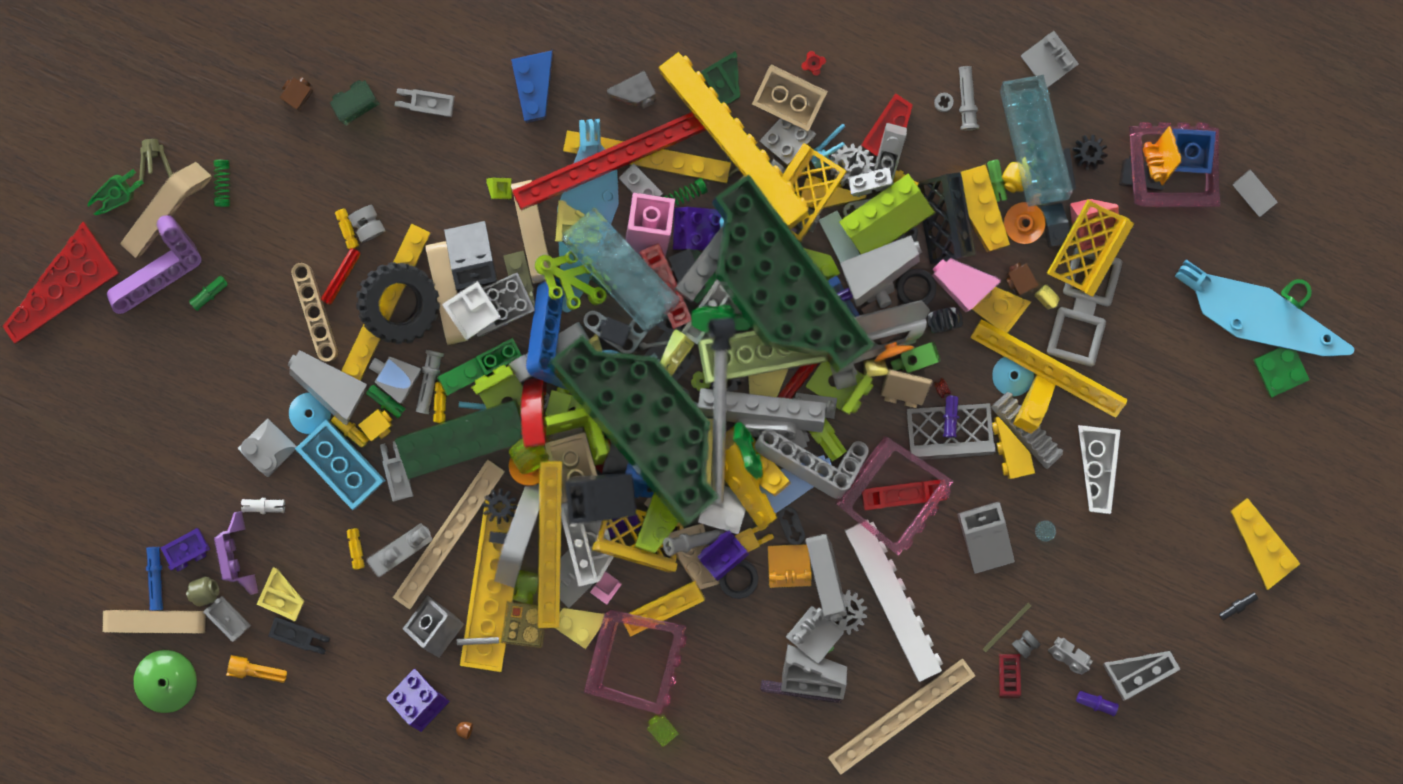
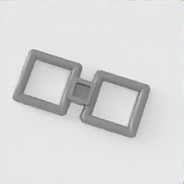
M1077 247L1074 249L1073 255L1078 254ZM1094 253L1083 256L1095 260ZM1080 257L1071 260V270L1078 268ZM1115 257L1111 264L1113 268L1105 297L1095 294L1092 297L1084 291L1073 289L1072 285L1065 283L1063 293L1074 297L1075 302L1072 310L1064 307L1058 309L1047 348L1048 355L1090 367L1095 365L1106 320L1093 315L1096 304L1106 307L1111 305L1122 267L1121 259ZM1064 317L1097 325L1088 357L1056 348Z

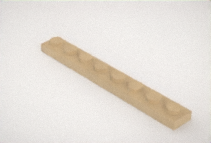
M490 460L486 461L393 596L395 600L408 609L412 608L486 499L484 497L486 495L489 496L491 490L494 489L505 473L503 469Z
M962 658L828 756L829 760L841 775L975 677V674Z

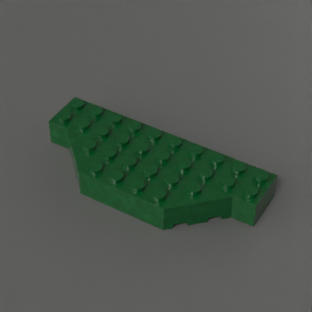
M749 174L715 197L712 204L724 219L715 278L765 346L824 356L836 373L874 346L872 340Z
M582 334L550 360L547 365L683 527L688 525L719 498V495L706 481L710 421L656 357L596 351Z

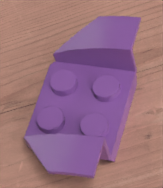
M242 511L234 512L228 531L222 532L214 539L223 580L238 581L252 595L258 593L255 574L238 578L237 572L240 571L238 559H234L233 551H236L234 539H230L229 534L245 530Z

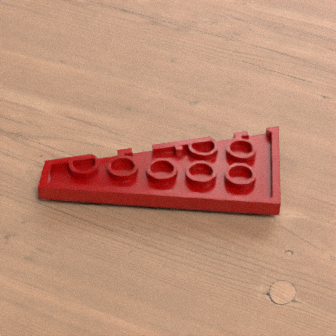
M84 221L80 224L75 234L67 241L62 251L57 254L44 271L33 289L28 292L20 306L15 309L2 326L14 344H17L120 274Z

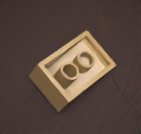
M889 370L888 374L885 375L880 396H884V401L896 403L897 400L905 401L904 406L917 408V405H923L932 380Z
M585 432L548 442L545 445L549 461L562 462L561 504L567 503L565 482L570 477L597 475Z

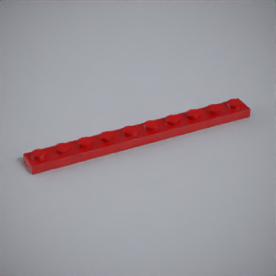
M691 112L512 190V194L520 210L523 211L704 132L706 129Z

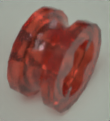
M943 378L939 382H933L935 389L942 399L945 394H951Z

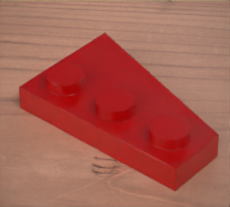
M895 93L861 144L862 148L869 150L870 153L877 157L886 123L907 128L913 104Z

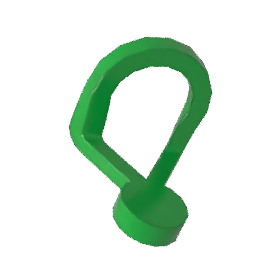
M1295 279L1281 291V294L1293 306L1301 309L1309 300L1312 290L1308 282L1303 279ZM1297 283H1301L1307 288V295L1300 302L1287 295L1292 286Z

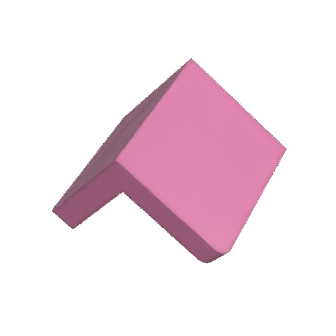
M604 572L602 578L596 583L590 593L605 604H608L622 583L609 573Z

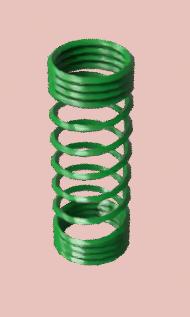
M214 160L213 165L218 168L214 172L219 174L213 177L221 179L214 181L215 184L219 185L214 187L215 190H219L214 195L222 196L214 198V206L229 207L231 206V200L220 198H229L230 196L216 193L230 192V190L217 189V187L230 186V184L216 182L228 181L230 179L216 176L230 175V173L217 171L230 169V161Z
M702 178L694 181L696 189L691 183L689 184L691 192L687 186H684L685 193L679 188L680 196L674 190L675 203L678 207L677 196L682 204H684L681 192L688 202L690 200L687 191L695 199L692 188L697 196L700 197L697 185L702 195L708 193ZM669 193V198L671 199L672 197V199H674L672 194Z

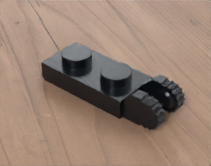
M277 616L268 637L323 655L326 650L323 647L312 645V639L314 637L323 642H329L330 637L315 632L316 630Z

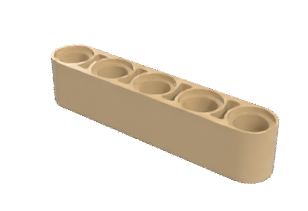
M532 180L511 184L512 190L530 183ZM514 198L533 284L543 282L545 277L540 275L535 269L536 259L541 255H548L538 205L536 204L521 211ZM544 262V267L548 268V264Z
M443 241L426 245L431 275L435 284L434 288L439 293L437 302L440 303L439 311L447 345L468 341L465 340L442 305L458 294L453 280L447 243Z
M298 263L292 268V277L317 356L322 361L332 362L338 356V349L313 270L307 264ZM305 267L307 269V276L300 279L297 272L299 268ZM307 287H311L314 291L311 298H305L304 290ZM313 307H318L320 310V315L317 318L310 316V310ZM319 327L326 329V335L323 338H318L316 335ZM329 346L333 353L331 357L325 358L322 352L325 347Z
M104 610L103 632L205 633L206 614L204 611Z

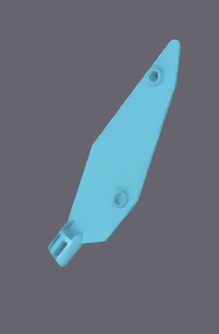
M592 119L586 120V125L584 120H579L580 147L574 163L606 150L601 145L600 119H595L594 123ZM617 170L562 193L560 200L565 201L567 205L575 210H579L587 218L593 219L600 224L598 245L596 246L559 242V257L571 250L576 251L579 255L577 262L560 265V269L563 271L581 266L590 260L596 264L619 204ZM570 254L569 258L574 261V256ZM587 264L588 270L591 271L592 267L589 264ZM592 273L575 276V278L588 284ZM571 286L574 295L580 298L584 292ZM564 293L562 310L570 312L571 310L566 305L567 299ZM571 300V304L574 306L576 302Z
M1188 260L1184 261L1183 266L1180 267L1179 272L1175 275L1177 279L1196 291L1202 314L1237 338L1319 356L1351 355L1354 352L1353 346L1293 306L1270 288L1209 275ZM1323 337L1327 338L1328 343L1323 340Z

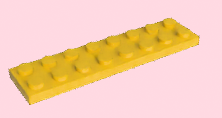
M499 502L495 504V509L498 508L497 511L501 512L502 509L506 508L505 503ZM484 507V512L489 510V507ZM511 509L510 511L516 513L517 509ZM483 512L464 639L499 637V643L463 645L460 666L502 672L506 642H502L507 603L513 602L515 587L513 588L494 581L504 544L488 541L490 531L508 533L514 517L507 514L509 522L506 523L502 516L501 524H497L496 516L491 522L489 518L492 513L484 515Z

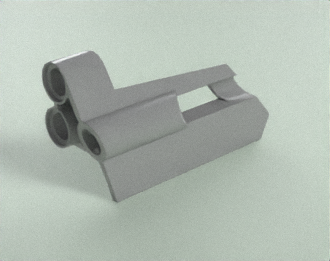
M922 300L855 317L874 343V346L838 373L831 366L837 390L858 385L855 378L857 371L854 363L878 356L886 350L885 345L897 342L898 346L916 343V340L925 331L926 317L930 312L929 307ZM909 331L907 337L883 345H878L873 341Z

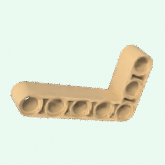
M197 162L174 173L122 240L121 245L136 259L139 258L159 234L156 226L158 219L166 215L172 216L184 199L201 190L210 181L212 176Z

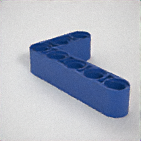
M554 277L556 286L562 288L560 279ZM545 280L540 282L537 287L526 369L532 377L566 389L547 366L556 355L564 291L559 299H551ZM553 290L554 295L558 296V292Z

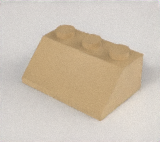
M771 64L752 104L809 131L828 91Z

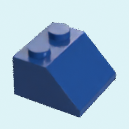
M1173 129L1172 134L1175 137L1177 150L1181 156V163L1175 171L1212 173L1216 132Z

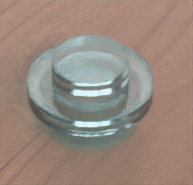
M1044 520L1036 525L1035 534L1041 541H1050L1055 537L1056 528L1052 522Z

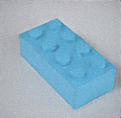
M325 420L295 448L352 510L361 505L386 481L330 420Z

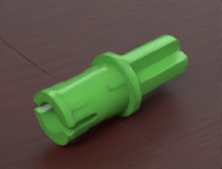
M999 160L989 161L987 166L996 201H1000L999 192L1002 201L1007 200Z

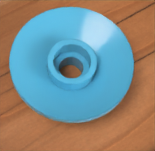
M1003 357L995 364L992 378L994 385L1001 393L1005 394L1008 392L1012 393L1013 396H1019L1030 389L1034 381V373ZM1011 372H1017L1018 377L1012 379L1010 376Z
M304 393L296 397L289 408V418L292 425L304 434H311L325 420H330L331 412L310 393ZM310 409L312 411L311 417L305 415L306 410Z

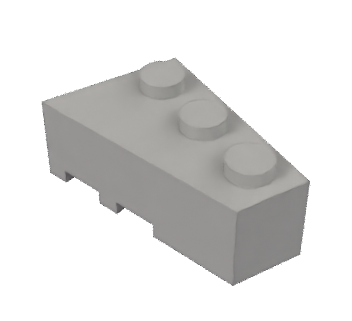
M788 644L782 673L781 691L837 699L844 698L847 666L823 658L817 664L799 648Z
M1170 651L1103 664L1123 701L1180 670Z

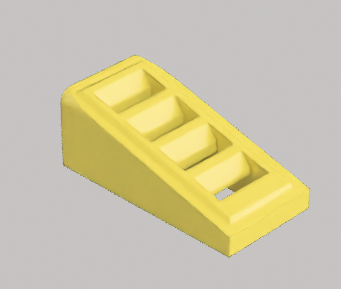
M1044 285L1034 294L1046 309L1056 307L1060 300L1058 295L1048 285Z
M677 329L672 333L660 361L671 376L695 344Z
M875 359L863 362L864 375L871 377L888 374L885 360L874 362Z

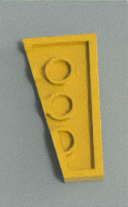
M994 287L971 310L991 325L1008 333L1031 302Z
M736 443L725 451L724 480L761 530L777 517L766 494L762 493L759 488V479L756 480L744 468L742 453Z
M1246 498L1230 511L1267 590L1300 565V562L1249 499Z

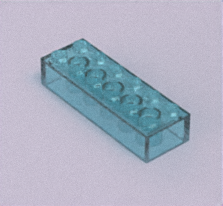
M1044 74L1003 81L1000 95L1028 207L1068 200L1072 193V187Z
M595 207L563 233L562 242L646 333L678 306L680 301L678 296Z

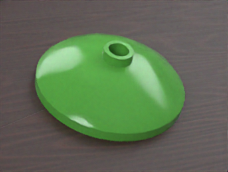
M159 650L149 654L139 663L134 674V689L139 700L147 708L161 713L174 712L184 707L192 699L197 686V676L192 663L184 655L172 650ZM160 679L166 681L165 686L159 684Z

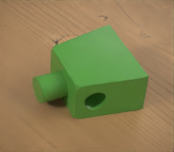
M933 341L900 353L901 358L891 361V365L896 372L906 369V372L909 373L938 363L941 359ZM916 356L917 363L912 364L910 357Z

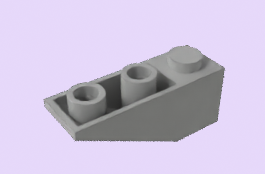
M886 123L874 171L889 167L891 178L894 179L906 138L907 128Z

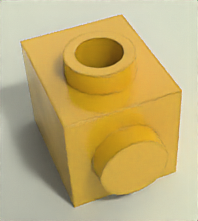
M377 409L358 426L370 441H374L378 437L383 439L391 432L389 428L393 425L390 421L393 419L385 410L382 412L380 409Z

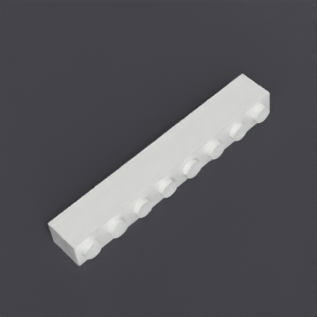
M866 519L846 529L845 533L917 680L920 682L941 672L940 666L943 663L938 653L933 654L931 649L934 646L929 635H924L921 628L925 626L920 616L915 617L912 611L915 606L911 598H906L903 592L906 587L902 579H897L894 574L897 569L892 559L888 561L885 553L888 551L884 542H879L875 535L879 532L874 522L869 523Z

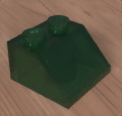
M361 80L356 81L350 85V90L345 93L341 91L332 97L333 100L330 104L340 122L345 126L380 104L365 80L363 82Z

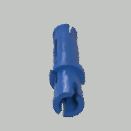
M147 547L146 571H148L149 609L152 611L163 610L161 570H163V567L160 564V547Z

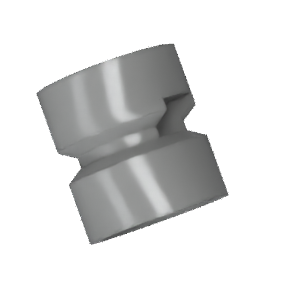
M373 205L363 207L348 216L352 226L358 228L356 233L361 243L367 242L385 232L381 221L376 220L377 213Z

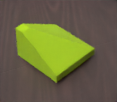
M511 178L487 179L491 199H512Z

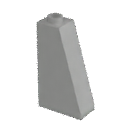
M909 236L840 263L856 306L862 305L920 262L919 254L922 251L918 241L914 242L912 237Z
M299 350L296 356L293 355L288 363L290 367L289 374L338 420L347 425L366 392L367 384Z
M826 534L807 538L806 543L824 616L832 622L842 620L843 616H847L832 543Z

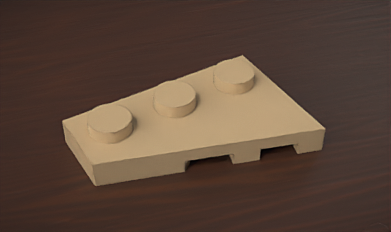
M698 524L671 532L668 537L676 538L681 534L694 535L703 533L705 528L703 524ZM709 544L694 547L686 553L682 551L675 553L692 581L696 580L700 590L720 584L719 580L717 581L697 558L701 551L709 546Z

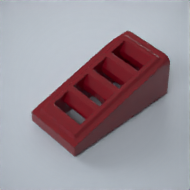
M999 654V698H1020V654ZM1004 661H1016V665H1004ZM1004 670H1016V674H1004ZM1004 679H1016V682H1004ZM1004 687H1016V691H1004Z

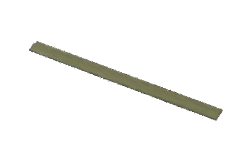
M1028 603L983 650L987 652L1031 605Z

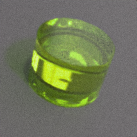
M523 439L514 444L509 450V455L521 474L530 473L538 469L540 461H547L549 459L544 446L525 448Z

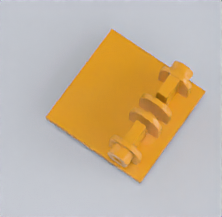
M1171 127L1166 129L1156 144L1151 142L1144 144L1143 152L1148 163L1147 166L1151 178L1156 182L1160 181L1161 185H1164L1181 163V156L1178 153Z
M807 544L768 546L769 588L811 586L810 555Z

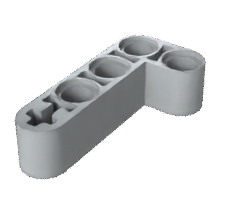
M579 322L558 334L555 356L582 334L588 341L590 340ZM528 353L509 364L520 383L532 377L526 369Z

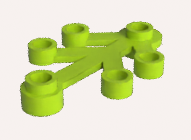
M571 250L565 255L551 258L549 255L539 256L535 261V269L540 275L545 277L551 299H559L564 291L567 307L570 310L577 309L581 301L574 295L571 287L573 286L587 294L589 302L593 305H599L606 300L604 289L600 287L593 288L575 278V276L595 272V262L590 260L581 266L563 271L556 266L577 262L579 255L576 251ZM570 254L574 256V261L569 258ZM544 262L548 264V268L544 267ZM587 264H589L592 267L591 271L588 270ZM554 276L560 279L562 288L556 286ZM553 290L558 292V296L554 295ZM597 292L600 293L601 299L597 297ZM571 300L576 302V306L571 304Z

